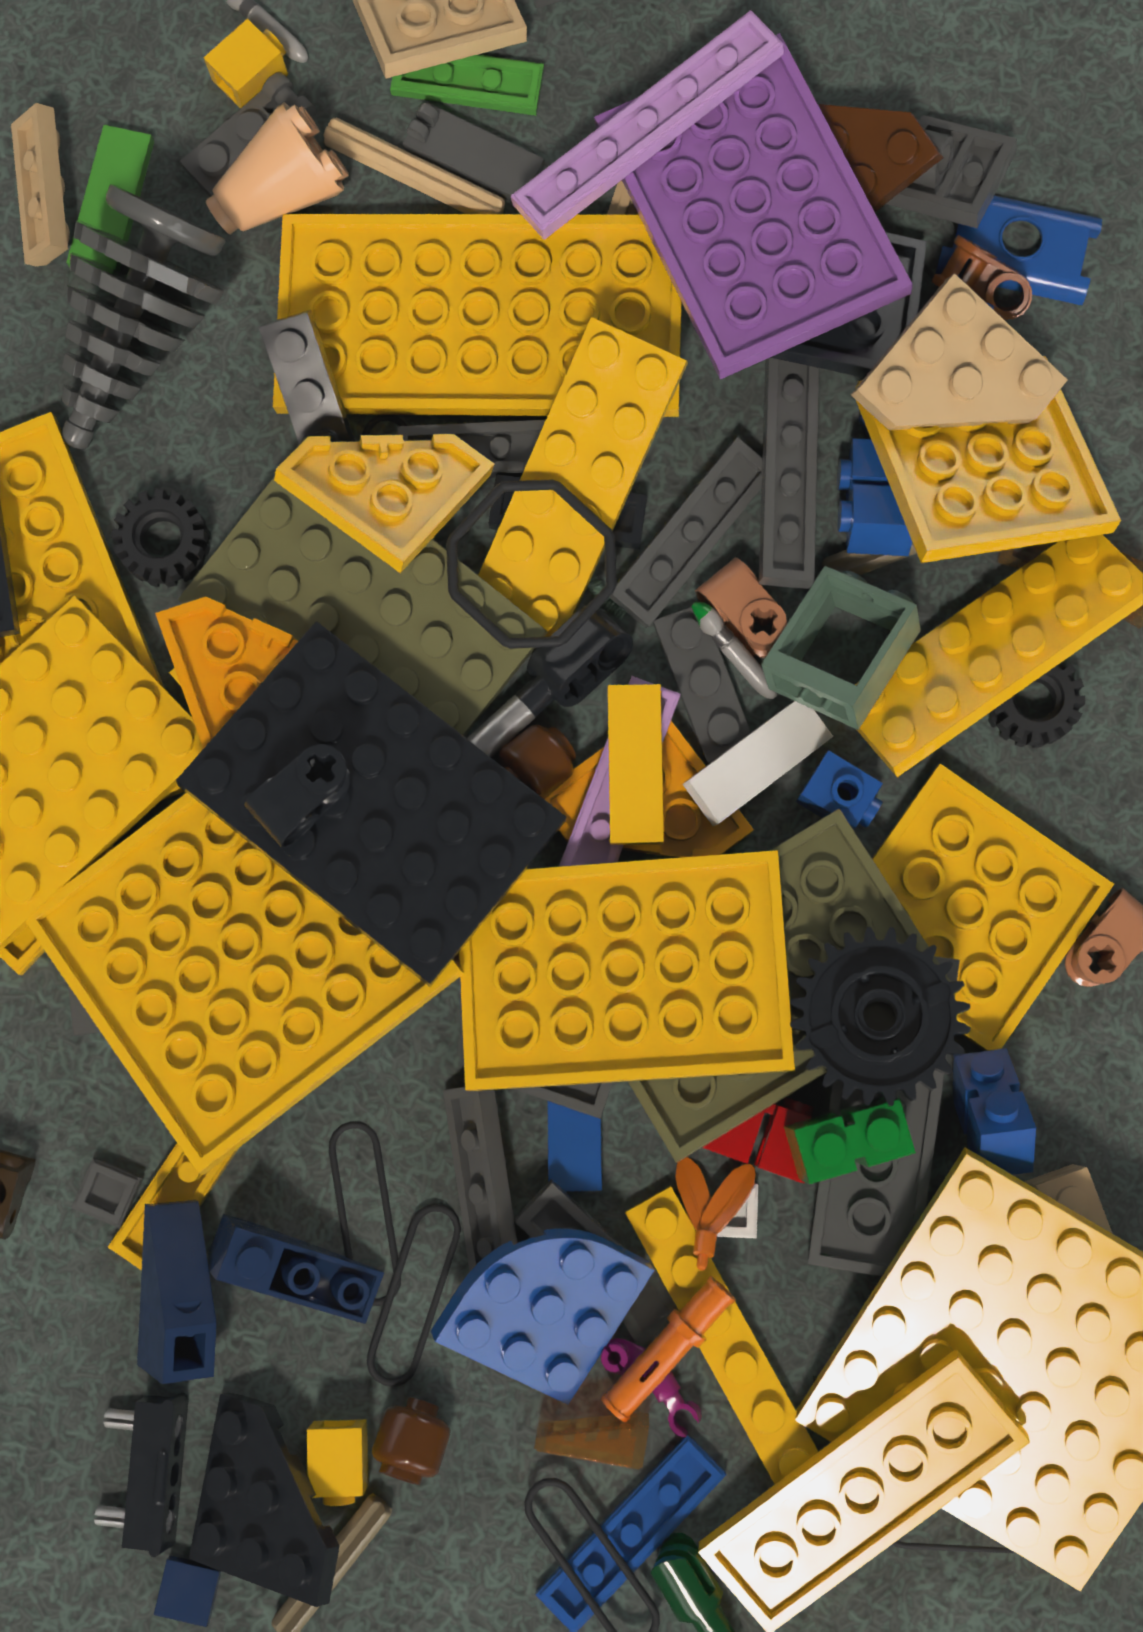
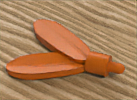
M688 1157L677 1163L675 1175L677 1187L689 1219L696 1230L693 1254L698 1256L696 1266L700 1271H704L707 1268L708 1258L714 1257L717 1234L737 1214L754 1189L756 1171L751 1164H745L732 1170L711 1198L700 1167Z

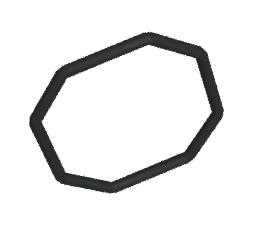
M553 479L504 481L497 484L449 535L446 543L448 592L451 599L502 646L510 649L559 647L566 644L614 593L617 585L615 536L611 528L563 484ZM554 490L604 536L606 586L559 636L509 638L459 592L457 542L504 492Z

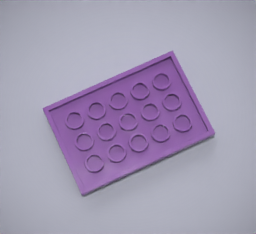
M780 33L776 35L783 43L784 54L622 179L720 380L908 296L912 292V282ZM635 99L595 116L596 129Z

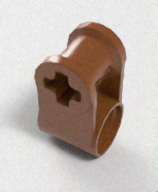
M957 235L954 240L957 247L941 274H934L931 282L940 287L954 273L958 276L967 260L971 259L960 279L986 303L994 305L993 310L1004 320L1015 319L1023 315L1032 301V288L1026 277L998 260L997 256ZM1004 281H1016L1022 287V296L1019 302L1008 308L998 306L993 300L995 288Z

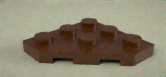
M818 104L874 212L878 211L944 158L912 112Z

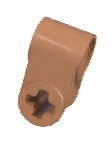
M736 557L695 590L698 600L704 603L707 602L720 614L723 625H726L734 633V636L741 641L752 656L765 658L787 625L786 614L782 607L777 604L762 585H759V580L750 568ZM757 622L762 627L769 623L772 624L771 635L764 631H760L755 635L753 633L754 623Z
M1124 888L1117 890L1108 899L1111 905L1100 917L1097 914L1093 916L1091 924L1075 941L1065 956L1064 965L1067 975L1080 986L1093 987L1115 981L1133 959L1143 951V905ZM1098 952L1101 957L1097 964L1102 970L1092 972L1089 966L1093 960L1088 954Z

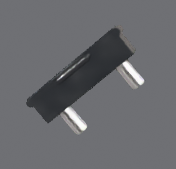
M185 1393L172 1397L147 1396L135 1401V1411L109 1408L104 1415V1418H109L104 1420L106 1428L132 1430L126 1506L125 1508L100 1505L95 1511L94 1515H97V1517L94 1518V1522L99 1526L123 1528L122 1548L149 1551L151 1557L160 1555L176 1543L189 1402Z

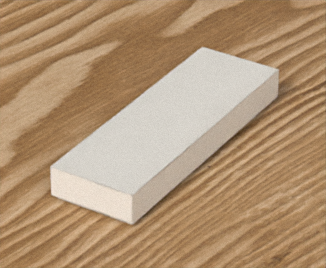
M793 701L682 785L711 825L715 826L830 740L833 735L815 710Z

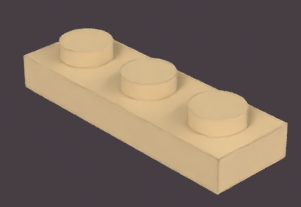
M35 103L11 124L24 262L27 265L44 266L68 250L70 232L65 222L63 203L65 183L60 173L58 153L60 135L56 130L54 108Z

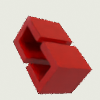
M785 1097L781 1106L773 1104L703 1148L748 1164L764 1113H768L770 1118L754 1165L760 1169L804 1184L805 1182L798 1177L784 1126L812 1118L815 1107Z

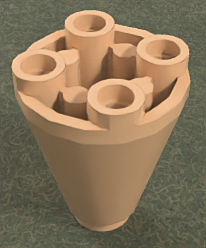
M285 102L279 105L212 190L214 195L206 200V204L216 221L228 234L231 235L237 229L244 232L283 217V214H291L333 198L344 191L342 180L348 177L349 173L333 150L328 152L326 149L323 150L314 136L320 130L303 106L298 108L294 104L290 107Z

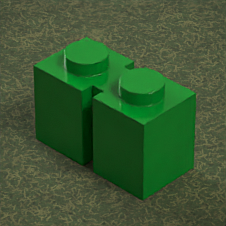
M884 1097L872 1100L869 1106L861 1103L841 1109L842 1116L827 1113L784 1126L798 1177L809 1185L858 1171L856 1163L871 1167L916 1153L901 1101L895 1098L894 1105L891 1107L887 1106ZM843 1120L851 1122L853 1124L844 1126Z

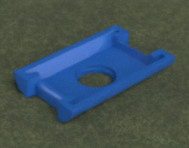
M994 195L978 228L958 224L955 238L957 235H960L997 256V259L1019 271L1028 280L1032 288V295L1083 305L1091 278L1081 276L1088 238L1097 239L1101 232L1102 218ZM1015 221H1026L1033 224L1041 235L1039 250L1027 257L1011 254L1003 244L1002 234L1004 229ZM953 243L952 248L942 247L936 274H941L957 247L955 243ZM968 259L958 275L959 278L963 275L971 259ZM1013 280L1004 281L997 286L1022 292L1021 285Z

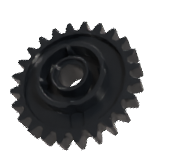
M867 927L864 941L859 943L855 941L849 932L844 933L843 950H838L827 942L824 944L825 955L828 959L826 962L823 963L812 958L808 960V966L815 976L812 979L798 977L796 980V984L807 995L803 998L791 999L790 1002L791 1007L804 1014L802 1018L790 1022V1027L793 1030L803 1031L806 1034V1037L797 1043L795 1048L797 1051H812L814 1053L813 1058L806 1066L808 1071L817 1070L821 1067L826 1069L827 1073L823 1080V1087L826 1088L837 1080L843 1083L842 1098L845 1100L855 1089H859L862 1091L865 1106L870 1105L875 1093L883 1095L888 1107L894 1105L897 1091H902L911 1102L915 1101V1085L917 1083H921L924 1087L933 1091L937 1088L932 1074L933 1071L950 1075L953 1072L951 1065L945 1059L947 1054L953 1056H962L965 1050L954 1041V1036L968 1034L971 1027L957 1021V1015L968 1011L971 1007L969 1003L956 1001L954 995L965 984L963 981L948 982L945 976L950 971L953 963L948 961L940 965L934 964L932 960L937 949L935 945L928 947L923 952H919L916 949L917 934L912 933L904 943H899L896 940L895 929L890 927L884 940H877L872 928ZM874 1002L885 1003L894 1011L895 1024L886 1031H875L865 1023L863 1017L864 1009Z

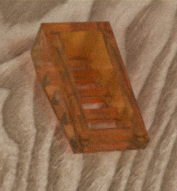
M632 1413L626 1423L615 1415L538 1423L534 1449H537L536 1451L639 1470L643 1468L649 1433V1413Z

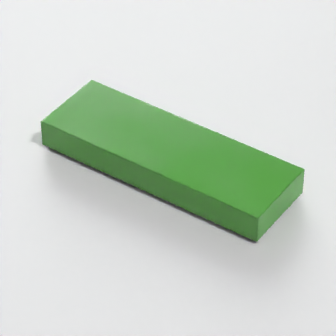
M474 55L392 77L390 91L393 96L537 116L544 64Z
M103 125L78 221L90 224L123 240H129L134 220L109 207L106 203V194L110 184L140 197L155 142L151 134ZM73 236L66 262L69 268L70 253L73 252L117 271L121 270L122 263L90 248Z

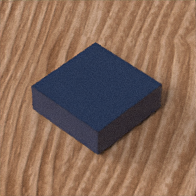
M169 1556L166 1560L154 1615L207 1627L210 1623L222 1571L192 1560Z

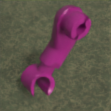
M611 1339L601 1351V1364L606 1371L622 1376L646 1348L625 1339ZM655 1361L642 1375V1377H646L647 1374L656 1366L658 1361ZM670 1371L652 1393L659 1403L663 1401L669 1411L668 1422L671 1430L677 1436L687 1437V1430L676 1421V1412L680 1409L688 1410L699 1423L702 1419L701 1409L692 1401H684L678 1391L681 1387L672 1371Z

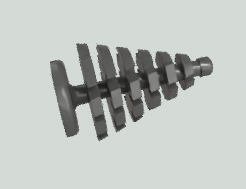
M110 184L106 194V203L115 211L141 223L143 234L138 246L85 222L76 220L75 239L130 267L126 275L85 256L73 252L70 253V271L75 272L77 276L98 285L99 288L118 297L116 303L85 290L67 286V303H70L71 307L81 313L93 317L94 320L106 325L102 333L74 320H69L65 337L94 353L92 361L73 353H64L62 368L72 376L78 377L83 381L80 389L63 385L62 402L69 407H73V411L69 420L66 419L61 435L67 445L76 449H86L89 447L94 435L93 428L97 420L110 423L120 412L117 407L106 403L109 393L124 399L134 400L141 389V386L133 380L119 375L118 371L121 365L148 376H152L161 365L160 360L130 345L133 336L141 342L169 352H175L185 341V339L179 338V335L143 317L144 309L190 328H195L205 317L204 314L197 312L195 308L153 288L156 280L211 304H216L224 293L222 288L215 286L208 280L166 260L172 246L179 242L207 255L215 256L221 252L226 241L224 238Z

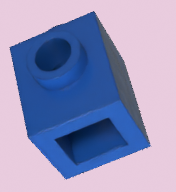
M828 750L796 802L821 818L840 809L853 830L857 827L858 823L867 828L883 803L882 800L875 797L883 783ZM837 790H844L849 795V801L841 799Z

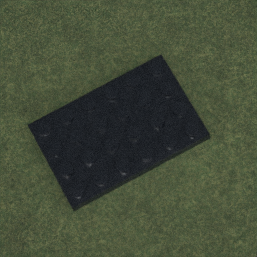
M317 621L176 779V783L181 789L429 987L438 979L562 827L567 818ZM318 744L333 746L341 752L346 761V767L350 772L351 783L349 791L343 799L339 800L317 819L315 824L301 838L290 846L281 848L245 809V802L261 784L281 772L302 754L305 749ZM321 766L313 772L316 780L321 778L326 783H329L334 779L332 770L325 771Z

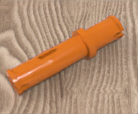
M709 1276L707 1282L680 1311L674 1309L667 1316L670 1323L644 1352L636 1358L635 1362L612 1388L601 1397L604 1405L618 1419L626 1423L630 1419L631 1414L665 1379L693 1346L699 1348L706 1341L704 1333L722 1315L726 1308L736 1301L735 1297L718 1280ZM655 1361H658L656 1366L647 1374V1376L642 1377V1375L648 1370V1368Z

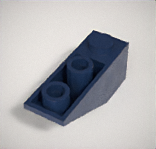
M187 1200L145 1204L137 1365L161 1384L214 1377L217 1322L199 1201Z
M227 1214L222 1215L207 1255L209 1272L218 1281L363 1324L367 1322L384 1275L383 1271L262 1225Z

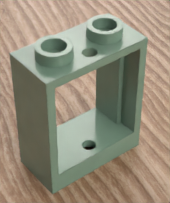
M824 566L761 664L768 689L859 730L921 631L917 604L913 603L902 592L897 590H888L886 592L868 584L864 578L854 572L843 571L841 573ZM835 607L891 630L857 686L801 661Z

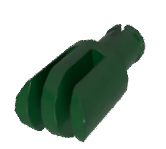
M684 1533L671 1534L664 1540L658 1552L651 1575L670 1605L676 1619L679 1622L692 1623L697 1632H735L719 1605L723 1596V1588L713 1575L706 1561L698 1553V1547L695 1542Z

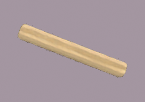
M332 118L325 128L323 136L326 146L465 214H503L505 200L502 197L339 118Z

